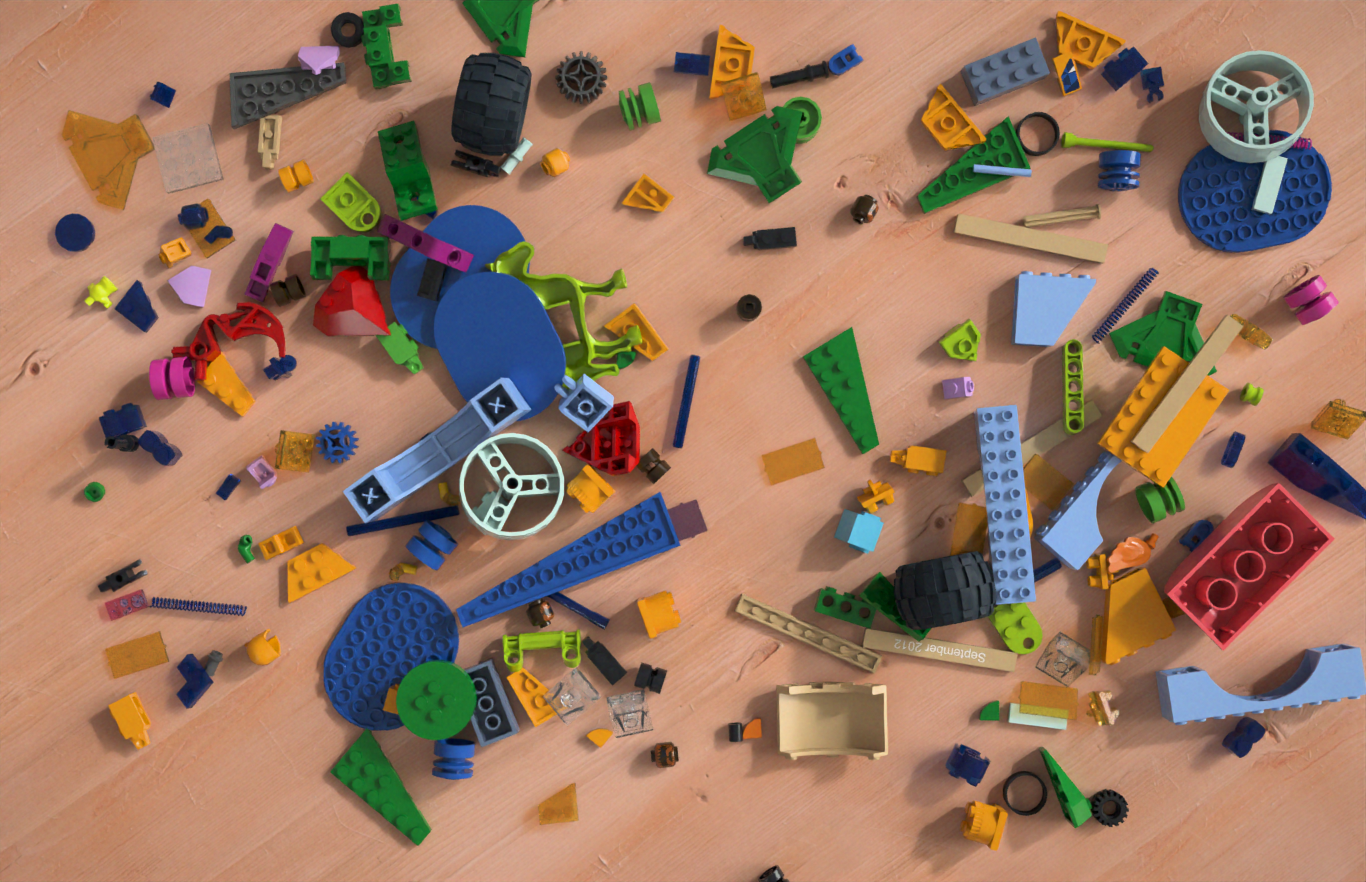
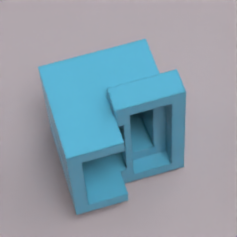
M844 509L834 538L850 543V548L868 554L869 551L874 552L884 523L880 522V517L864 511L858 514Z

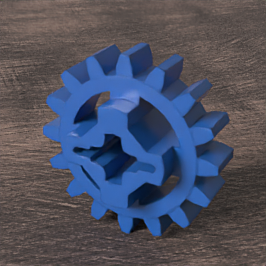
M332 422V427L326 424V430L319 431L322 436L316 437L317 440H320L316 447H321L322 449L318 453L325 454V460L331 458V463H335L336 459L339 463H343V458L349 461V454L355 455L356 453L353 449L359 448L358 445H355L359 438H354L353 436L357 432H350L351 426L347 425L344 427V422H340L339 426L336 422ZM334 430H341L336 435L330 433ZM347 437H349V445L347 444ZM334 439H340L339 443L341 446H335L336 442ZM339 450L345 452L342 455H334Z

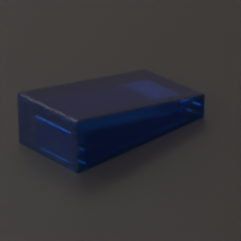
M229 474L216 494L226 501L241 480L233 474Z

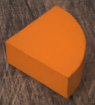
M755 718L746 725L743 730V739L762 738L761 718Z

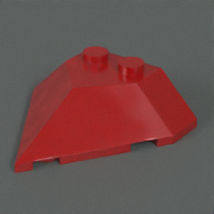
M352 266L338 273L315 304L313 326L326 336H391L385 321L386 317L379 293L375 288V280L369 279L368 271L362 266Z
M626 401L613 404V407L589 432L584 430L576 437L577 440L572 445L562 449L563 452L609 475L617 476L630 473L640 462V426L632 403Z

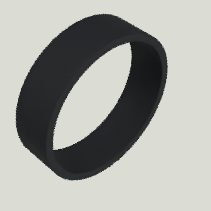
M1034 112L1028 114L1020 121L1016 128V135L1026 154L1041 156L1055 147L1059 140L1060 130L1052 116L1043 112ZM1030 117H1042L1052 124L1055 131V139L1053 145L1048 150L1042 152L1032 151L1022 143L1020 127Z
M1020 771L1012 774L1006 780L1003 787V798L1012 811L1019 815L1029 816L1038 813L1044 807L1047 801V788L1044 782L1034 773ZM1024 775L1037 778L1043 790L1040 803L1029 811L1014 809L1009 804L1007 798V791L1011 782Z

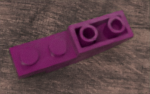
M275 223L252 270L245 295L264 302L277 268L283 260L293 235V230Z

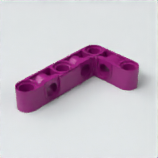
M384 214L377 229V232L427 257L466 273L474 257L473 254L441 241L387 214Z

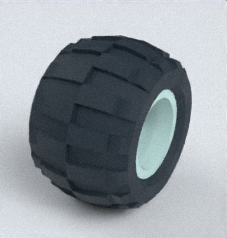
M471 54L464 62L455 97L451 135L454 141L461 143L464 148L473 152L489 156H503L504 153L512 154L516 151L524 124L532 73L529 67L523 66L520 61L502 54Z
M978 551L899 566L895 571L897 577L894 579L896 606L902 620H905L907 627L912 630L929 629L988 617L994 612L993 604L996 602V587L993 573L988 562L984 561L983 554Z

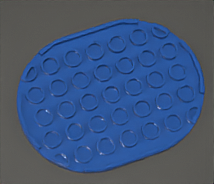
M1269 130V136L1289 137L1292 135L1286 131ZM1208 145L1190 160L1181 176L1178 188V203L1182 218L1188 229L1198 240L1213 249L1223 252L1241 253L1293 242L1312 231L1326 214L1332 193L1331 175L1326 161L1313 146L1309 150L1308 148L1301 149V147L1298 149L1297 145L1296 148H1293L1292 145L1291 148L1279 155L1288 159L1273 213L1269 215L1251 210L1265 161L1257 163L1238 162L1223 156L1211 145Z
M478 205L455 207L438 215L424 229L423 232L474 255L467 273L448 265L438 301L417 296L427 258H432L409 248L399 260L391 279V304L398 322L404 326L408 334L416 341L437 349L434 337V318L444 294L456 282L469 275L479 272H492L485 267V264L494 263L501 253L508 251L519 242L525 241L517 226L509 218L496 210ZM529 262L528 268H527V273H528V274H529V270H530V262Z
M479 272L459 280L444 294L434 318L435 342L454 383L466 402L468 403L469 400L498 379L510 378L532 409L517 421L529 419L545 410L558 395V392L554 389L555 385H563L564 383L562 378L565 376L566 357L562 342L535 292L528 285L509 274Z
M412 583L384 585L365 595L347 617L325 656L323 665L324 687L336 711L350 723L368 730L387 731L404 726L398 714L383 711L389 687L400 684L409 671L423 662L430 660L455 662L459 648V632L455 617L449 606L433 591Z

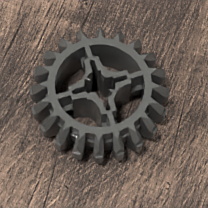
M580 51V56L578 57L573 52V58L570 59L569 56H566L567 63L561 61L560 65L563 68H557L559 75L555 76L556 80L559 81L557 87L561 88V94L566 93L565 98L567 100L573 96V103L577 101V98H579L580 104H583V99L585 98L590 103V97L593 96L596 100L598 98L596 92L602 94L603 90L600 87H606V83L603 82L607 80V75H604L606 68H601L603 62H597V56H593L590 59L591 53L589 52L586 54V57H584L583 51ZM584 64L591 66L597 74L587 72ZM578 65V69L575 72L567 74L573 66ZM581 70H582L583 75H584V78H583V81H582V86H581V83H580V81H579V78H580V75H581ZM566 81L576 83L579 91L571 89ZM596 81L592 88L585 91V86L588 83Z

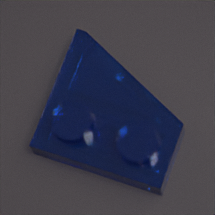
M136 280L114 309L147 333L159 317L151 306V301L142 287V282Z

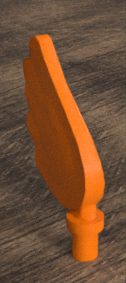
M1152 533L1145 542L1135 537H1126L1124 542L1117 543L1116 548L1107 557V562L1109 563L1106 567L1107 572L1112 573L1146 563L1150 559L1151 549L1156 547L1155 543L1159 536Z

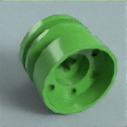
M650 82L638 85V95H634L632 89L628 88V98L625 97L623 90L619 91L620 110L629 130H634L633 120H636L638 127L641 128V118L644 117L649 125L661 122L659 109Z
M1172 477L1164 488L1156 483L1153 485L1150 482L1143 483L1135 488L1140 508L1151 523L1165 519L1166 512L1169 515H1175L1176 512L1185 510L1182 493Z

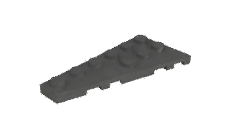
M344 62L335 63L336 68L321 69V73L317 75L313 74L311 69H301V66L229 73L231 127L237 129L346 84Z

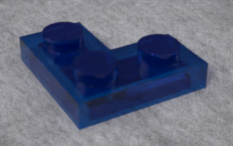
M187 654L177 666L187 682L176 695L186 709L192 708L214 683L193 654Z

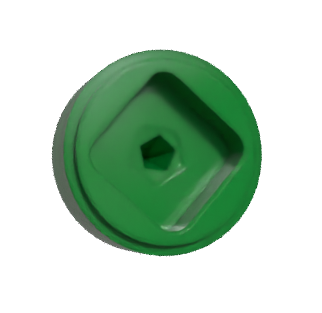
M91 482L85 487L84 495L89 501L98 502L104 497L105 488L98 482Z

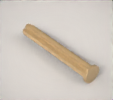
M1096 204L1093 207L1024 216L1023 224L1025 227H1033L1096 217L1101 219V207L1099 204Z

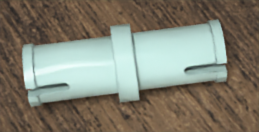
M523 137L516 151L509 155L500 168L510 175L516 165L524 160L523 156L533 144Z

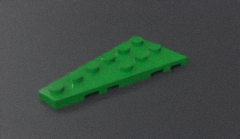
M1009 116L985 136L986 142L973 146L917 196L924 214L1014 177L1010 175L973 172L974 164L1031 169Z
M851 327L806 354L803 358L860 452L865 454L878 446L879 440L854 332Z
M366 729L330 773L419 846L432 829L421 811L416 807L413 798L405 789L391 762L381 750V746L375 740L372 731Z

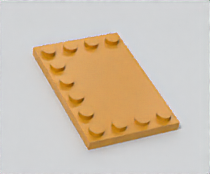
M1165 346L1161 347L1097 442L1099 446L1162 488L1165 487L1229 391L1207 375L1149 453H1145L1130 441L1189 364Z

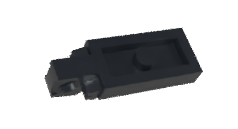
M795 227L757 230L752 232L753 236L743 237L744 246L754 245V249L758 250L797 247Z
M589 636L583 640L582 643L588 649L585 652L588 655L587 657L612 686L627 673L603 643L601 644L599 641L594 643Z

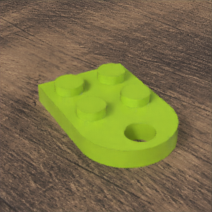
M348 172L321 198L354 231L368 232L374 229L380 222L381 207L379 203ZM371 214L373 222L367 225L363 219L366 215Z
M1025 602L994 606V612L988 618L1010 650L1018 654H1029L1040 646L1043 637L1042 629ZM1029 637L1032 639L1033 644L1030 648H1025L1023 641Z

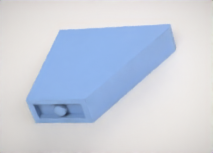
M1022 271L1021 274L1015 276L1011 345L1054 346L1096 284V279H1090L1089 275H1079L1078 278H1072L1071 274H1059V277L1052 276V273L1046 272L1040 273V275H1033V272Z

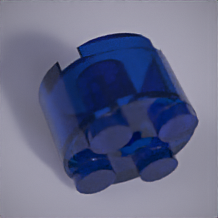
M956 743L945 766L951 776L957 779L962 777L966 779L968 784L977 787L978 783H981L991 761L986 756L982 759L980 752L963 744L959 747Z

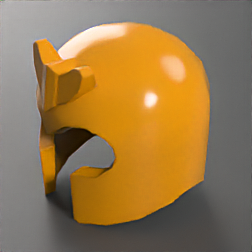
M270 629L263 631L253 637L250 642L245 643L247 655L254 664L268 665L281 656L280 643L277 636L275 635L268 639V641L266 640V634L270 632Z

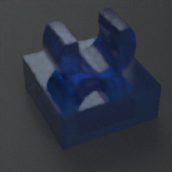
M157 82L154 85L153 93L150 94V99L169 108L176 90L161 82Z

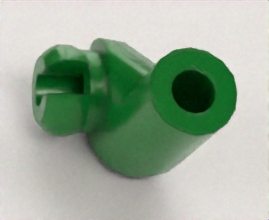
M243 535L238 544V552L248 564L255 559L250 552L252 537L250 535Z

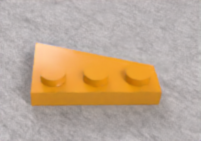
M635 303L604 325V327L620 338L627 333L630 327L638 325L642 335V344L633 347L652 361L669 350Z
M223 352L207 367L206 380H197L200 385L243 417L256 402L235 373L233 367L226 360Z
M523 667L520 671L506 677L535 727L557 715L558 712L560 713L568 708L558 697L550 703L554 694Z

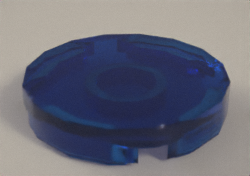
M72 213L65 215L59 220L56 225L55 236L62 248L71 252H81L89 248L88 246L93 243L95 228L93 223L85 216Z

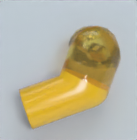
M447 482L438 484L440 498L443 502L452 507L460 504V496L449 493Z
M401 562L390 569L389 578L392 581H397L404 573L415 575L417 566Z

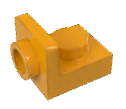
M181 237L162 245L158 255L161 262L166 264L168 268H171L173 263L190 257L192 253Z

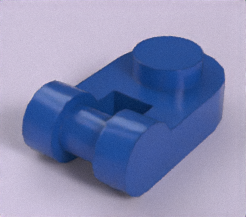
M854 44L830 59L828 69L832 74L842 75L864 61L861 55L858 56ZM847 55L852 59L850 62L845 58Z
M1208 520L1196 521L1187 533L1180 538L1179 543L1183 546L1186 545L1190 548L1189 551L1193 552L1214 531L1212 523ZM1194 535L1198 538L1197 542L1191 540Z

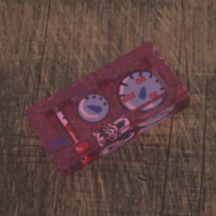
M143 589L105 603L111 621L149 607Z

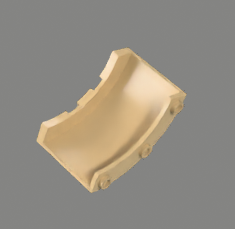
M810 682L809 685H799L798 683L776 685L778 755L786 756L787 760H796L797 756L827 754V757L857 755L867 756L869 760H879L880 756L888 755L886 685L873 683L855 685V682Z

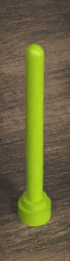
M1067 132L1063 133L1061 139L1062 148L1080 145L1152 152L1154 149L1153 145L1078 138L1073 133Z

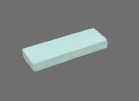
M1277 156L1265 161L1251 210L1269 215L1273 213L1288 158Z
M1010 702L1009 723L1066 730L1068 710Z

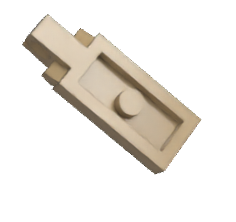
M268 115L260 119L258 153L260 158L263 159L262 167L268 170H274V159L278 160L282 117L279 115Z

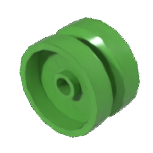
M800 96L790 99L783 107L802 111V122L799 126L796 144L807 143L815 137L820 128L822 120L821 110L809 98Z

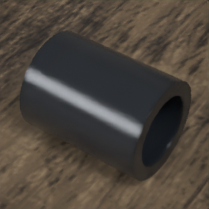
M729 723V741H743L742 723Z

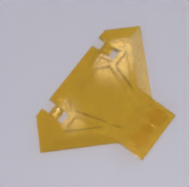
M68 110L62 136L65 141L71 139L73 145L69 149L91 190H99L100 195L96 197L97 201L100 204L124 210L138 159L156 149L139 116L134 114L121 123L116 124ZM79 134L82 135V137H83L82 139H79V137H78ZM107 183L110 187L108 190L105 187Z

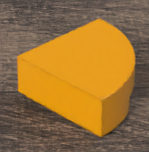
M599 728L590 731L586 737L601 748L613 732L609 729Z

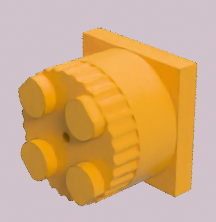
M586 465L566 485L568 487L566 492L571 498H577L581 502L579 506L586 513L589 511L594 513L615 493V490L591 465Z
M666 590L648 597L644 596L637 601L650 639L657 637V634L679 627V623H681L678 610L674 611L672 606L675 604L671 592L667 593Z
M974 800L972 802L968 801L965 806V813H967L965 820H962L960 824V831L963 832L964 838L985 844L991 850L997 851L1008 816L1007 812L995 803L992 806Z

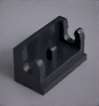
M427 258L417 296L438 301L448 265Z

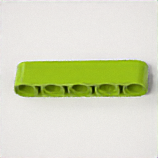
M1075 339L1069 340L1062 348L1063 429L1068 435H1075L1084 427L1083 348L1080 341ZM1069 345L1076 348L1075 354L1068 351ZM1068 365H1075L1077 368V372H1070L1068 369ZM1069 383H1074L1077 386L1076 392L1070 391ZM1069 402L1077 404V411H1072L1069 408ZM1070 421L1077 423V430H1072L1069 427Z

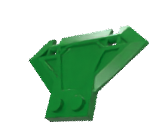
M465 0L462 2L491 43L495 40L498 41L500 45L496 50L499 54L525 58L533 5L539 0ZM506 32L510 36L508 39L503 37Z
M776 106L771 109L774 115L770 118L764 114L724 140L726 147L720 149L716 145L711 150L707 174L756 185L760 188L768 203L801 184L802 181L791 164L802 111ZM779 122L781 126L775 129L773 124ZM731 153L733 157L728 160L726 155Z
M1164 291L1157 311L1109 333L1119 357L1126 359L1128 354L1134 355L1133 362L1149 367L1161 347L1165 346L1185 361L1191 362L1204 344L1195 324L1203 304ZM1133 342L1139 344L1137 348L1131 347ZM1215 366L1207 374L1208 376L1217 372Z

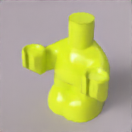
M103 276L96 285L91 283L87 287L90 296L84 301L89 306L97 301L108 309L113 303L107 297L118 289L106 276Z

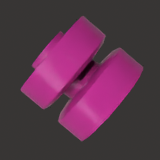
M1320 275L1306 280L1283 297L1290 308L1302 305L1295 313L1302 325L1324 317L1339 303L1331 291L1320 295L1327 287V284Z
M188 357L172 358L171 362L168 359L151 361L149 368L150 386L157 400L172 399L174 394L177 398L192 397L194 395V369Z

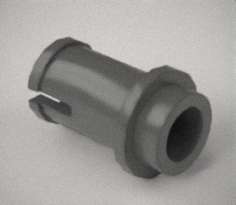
M212 650L208 654L209 658L202 672L205 675L214 676L219 663L223 661V654Z

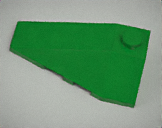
M1039 747L1064 817L1074 828H1077L1092 816L1090 812L1092 805L1044 747Z

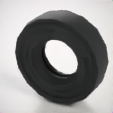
M345 12L339 14L332 21L331 33L334 40L343 47H356L362 42L361 35H364V22L354 13ZM346 23H352L355 26V33L351 37H346L341 32L343 25Z

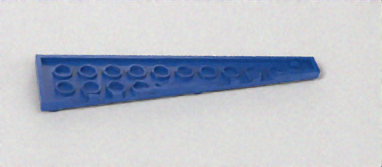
M661 492L457 608L456 611L462 627L681 546Z

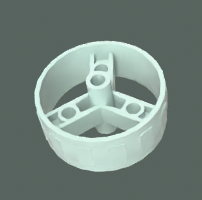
M1261 50L1236 55L1224 62L1216 70L1203 92L1199 105L1201 131L1207 142L1217 152L1232 160L1257 163L1276 158L1298 140L1311 118L1314 107V94L1311 83L1305 72L1295 62L1283 55ZM1251 70L1273 75L1279 81L1268 87H1258L1252 91L1226 78V76L1240 71ZM1237 98L1247 101L1246 104L1241 102ZM1295 98L1299 108V122L1296 132L1282 141L1269 144L1268 113ZM1211 101L1240 114L1239 121L1244 125V142L1235 139L1222 129L1213 115Z
M516 433L500 434L488 438L468 455L462 466L459 478L461 505L466 516L475 527L489 536L509 541L528 538L546 528L554 519L561 506L564 496L562 468L552 451L535 438ZM513 443L532 448L549 462L555 474L518 476L512 470L497 445ZM477 457H479L500 488L483 522L471 511L464 493L466 473ZM498 459L501 464L499 467H492L490 461ZM505 469L508 475L501 482L497 473ZM537 481H543L546 485V488L543 490H539L536 487L535 483ZM522 482H531L532 490L521 491ZM512 485L515 489H510L507 486ZM501 494L505 499L511 500L508 506L499 503ZM557 495L553 511L537 526L520 532L501 531L517 498ZM495 509L503 510L504 515L501 518L495 517L493 515Z

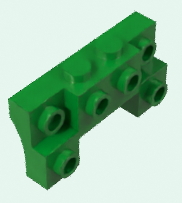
M399 4L379 6L380 9L362 11L364 35H361L363 46H366L367 49L364 58L366 65H369L371 68L373 87L375 89L412 82L409 74V62L407 60L394 62L389 28L403 26Z
M338 235L337 237H312L310 268L312 280H332L333 266H368V277L370 280H389L391 243L389 237H366L364 235L347 237L345 235Z

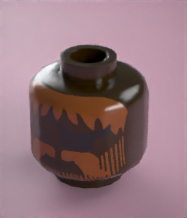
M870 195L857 197L850 209L853 220L858 224L872 222L879 209L877 200Z
M541 598L528 604L529 608L526 610L532 626L539 625L540 628H544L551 624L550 620L555 615L549 601H543Z
M672 742L655 744L654 750H651V761L656 762L658 768L674 767L676 762L679 761L678 747L674 746Z

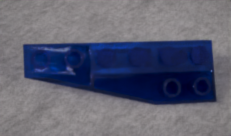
M1291 433L1268 461V464L1296 487L1366 520V490L1301 433Z

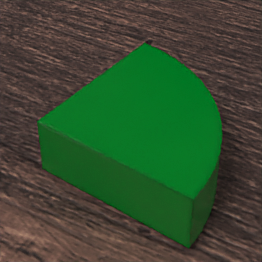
M637 351L617 353L616 364L618 368L628 367L634 361Z
M995 700L987 704L981 710L979 720L999 721V701Z

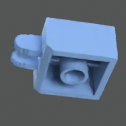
M585 374L577 382L568 376H564L562 381L570 389L567 390L560 384L555 385L554 389L562 396L558 408L561 413L589 432L613 407L614 396Z

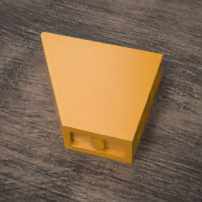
M1138 567L1108 582V589L1105 590L1101 660L1103 663L1114 665L1121 661L1120 658L1126 655L1127 657L1135 655L1138 649L1151 647L1155 644L1154 641L1160 638L1161 640L1167 639L1172 636V632L1176 631L1146 568Z

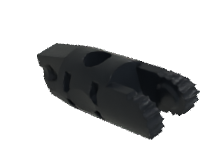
M456 150L454 154L459 158L465 159L466 163L452 160L450 164L453 167L484 177H488V175L499 177L501 168L494 165L493 161Z
M141 559L106 576L107 581L98 585L100 592H105L109 589L115 592L147 575L146 570H142L136 575L132 570L142 564Z

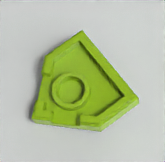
M968 319L945 333L944 338L938 342L948 357L976 361L981 334L971 319Z

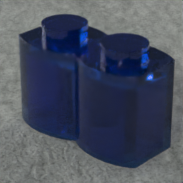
M1134 46L1130 50L1126 47L1117 55L1119 57L1118 60L1115 62L1111 60L1103 67L1105 71L1101 75L1115 91L1120 89L1148 65V62Z
M128 403L122 405V409L116 412L114 409L103 412L104 416L99 417V421L105 437H119L146 428L147 425L140 406Z
M146 430L138 439L139 445L145 451L152 453L156 461L162 465L174 466L183 456L180 449L168 443L166 437L158 431Z
M1245 717L1238 722L1235 731L1230 732L1224 738L1222 745L1231 754L1242 758L1249 753L1253 743L1258 742L1264 736L1266 729L1256 720Z

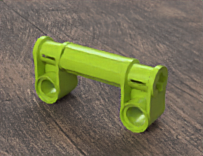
M580 629L574 632H564V630L519 633L518 636L503 635L504 662L507 669L511 672H518L522 669L523 650L562 648L563 661L567 667L575 668L581 662ZM570 654L576 655L573 659H567V656ZM513 658L518 659L516 663H509Z

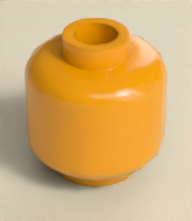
M555 148L542 156L540 164L546 175L556 177L569 169L568 162L570 158L565 151L562 152L560 149Z

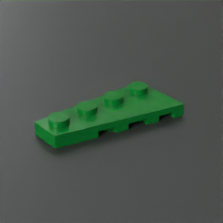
M881 572L877 573L858 595L918 642L923 640L931 630V628L912 630L907 627L906 621L902 620L896 606L894 586Z

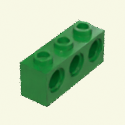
M828 586L825 589L820 588L813 609L815 612L862 627L871 628L876 612L873 606L864 599L862 601L854 599L855 595L844 592L841 595L836 593L837 589ZM829 595L832 597V603L825 606L822 600L825 596ZM845 601L851 604L848 611L841 610V604ZM863 607L869 609V614L866 617H860L859 611Z

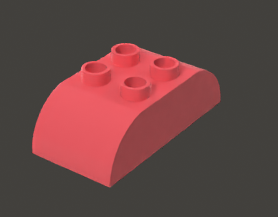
M1274 483L1259 490L1234 509L1175 569L1165 585L1164 592L1224 651L1335 538L1280 483Z

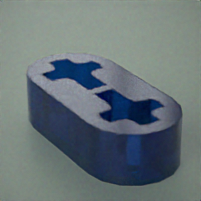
M1237 431L1232 433L1221 460L1222 465L1229 468L1235 466L1245 442L1246 436Z

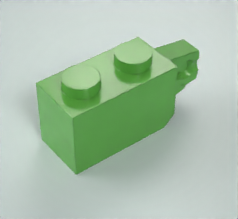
M393 322L387 327L390 330L391 336L376 335L396 364L406 366L413 374H417L424 368L418 357L420 355L417 351L419 347L413 339L410 341L406 336L408 332L402 324L398 325V323Z

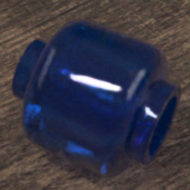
M196 203L183 206L181 213L178 214V220L187 230L205 227L206 222H209V215L206 207Z

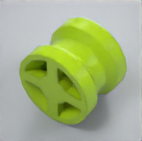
M1246 383L1241 391L1240 400L1244 402L1249 401L1251 405L1256 406L1260 402L1264 390L1263 388H1255L1252 384Z

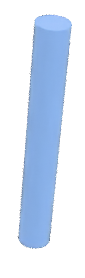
M973 165V172L1021 177H1031L1032 173L1030 169Z

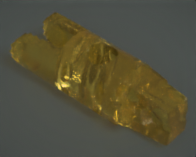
M1236 314L1230 316L1244 326L1237 335L1264 350L1270 346L1273 339L1262 329Z

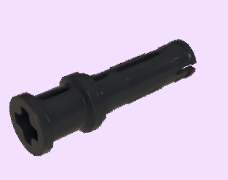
M824 60L822 63L812 66L808 64L800 70L770 76L772 89L805 80L812 82L816 78H829L826 61Z
M134 435L109 436L105 439V446L109 445L107 448L119 449L123 452H134L139 448L140 441Z

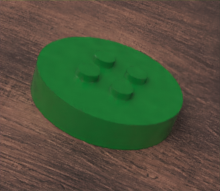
M430 660L413 668L401 681L396 697L397 711L403 724L413 734L428 740H442L459 733L471 720L477 702L476 689L468 673L457 664L446 660Z

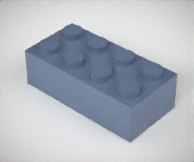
M1036 37L967 64L960 71L974 107L1043 80L1050 74Z
M493 658L465 668L464 670L472 679L476 689L477 702L471 722L481 747L517 734L520 728Z

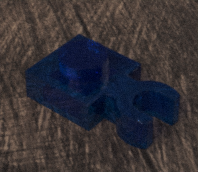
M1161 67L1141 70L1143 90L1149 89L1147 95L1148 102L1151 103L1153 101V94L1158 96V101L1163 100V92L1159 90L1160 87L1164 86Z

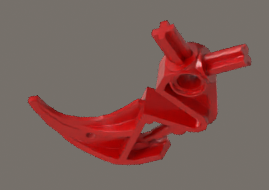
M251 302L237 303L236 310H243L244 312L224 313L220 316L216 314L208 315L203 320L190 346L173 347L171 353L173 358H190L195 362L194 380H206L207 363L213 362L221 354L213 329V325L217 324L234 341L253 334L269 336L277 343L279 358H285V335L280 320L260 305ZM247 315L235 327L230 326L231 320ZM204 348L203 354L199 355V351Z

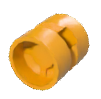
M304 159L294 163L293 167L288 165L278 169L280 179L288 193L299 189V185L307 186L314 183L312 173Z

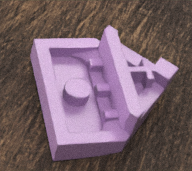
M339 46L301 47L298 54L301 69H311L312 73L317 75L321 73V69L336 68L335 60L339 57L340 49Z
M190 266L167 281L183 303L204 307L211 270Z

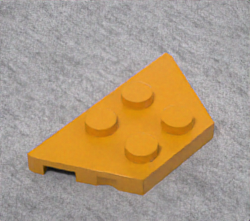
M1058 11L1056 14L1058 55L1071 51L1074 61L1093 70L1126 42L1125 39L1066 13Z
M719 25L709 99H715L750 87L755 47L743 41L738 35L731 33L723 25Z
M939 84L921 119V123L944 151L986 142V138L943 85Z
M324 543L311 548L287 561L288 602L291 603L355 570L356 567L343 559L341 555L332 551Z

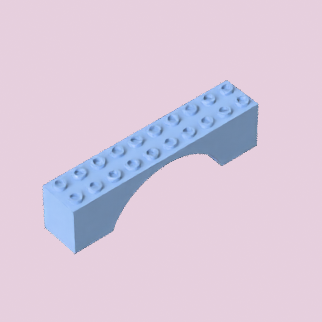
M500 378L469 400L456 415L430 435L395 458L374 468L346 488L343 493L364 523L376 521L468 456L479 444L488 438L496 436L532 409L510 378Z
M1017 405L977 408L974 411V420L986 502L989 566L993 573L996 587V602L994 604L1035 602L1036 594Z
M1108 451L1107 453L1103 452L1097 460L1099 462L1095 467L1091 466L1086 471L1084 480L1082 482L1078 481L1074 485L1072 494L1062 499L1060 502L1061 507L1057 511H1052L1048 516L1049 521L1045 525L1042 524L1035 532L1037 535L1034 539L1071 569L1079 570L1103 542L1096 518L1097 499L1106 477L1122 461Z
M1345 643L1306 649L1300 666L1285 683L1269 692L1258 695L1241 696L1227 693L1209 677L1205 670L1195 666L1155 671L1162 717L1175 723V725H1184L1190 720L1204 722L1206 718L1213 717V719L1226 718L1225 715L1233 714V716H1244L1245 712L1251 711L1254 714L1263 713L1264 709L1279 711L1283 710L1284 706L1299 708L1305 703L1319 705L1325 700L1339 702L1341 698L1348 697V699H1359L1360 695L1366 694L1360 647Z

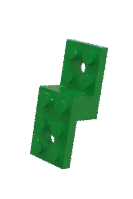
M415 121L378 131L385 171L393 187L400 220L403 221L438 210L429 167L422 153ZM403 140L402 143L396 144L398 141ZM414 197H419L417 200L411 201Z

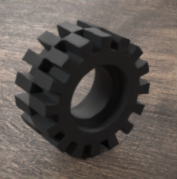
M1104 789L1103 792H1097L1098 795H1094V801H1091L1092 815L1105 826H1119L1118 823H1123V818L1128 816L1126 812H1129L1128 803L1125 801V798L1111 789L1109 791ZM1107 801H1113L1116 804V811L1112 815H1106L1103 812V805Z

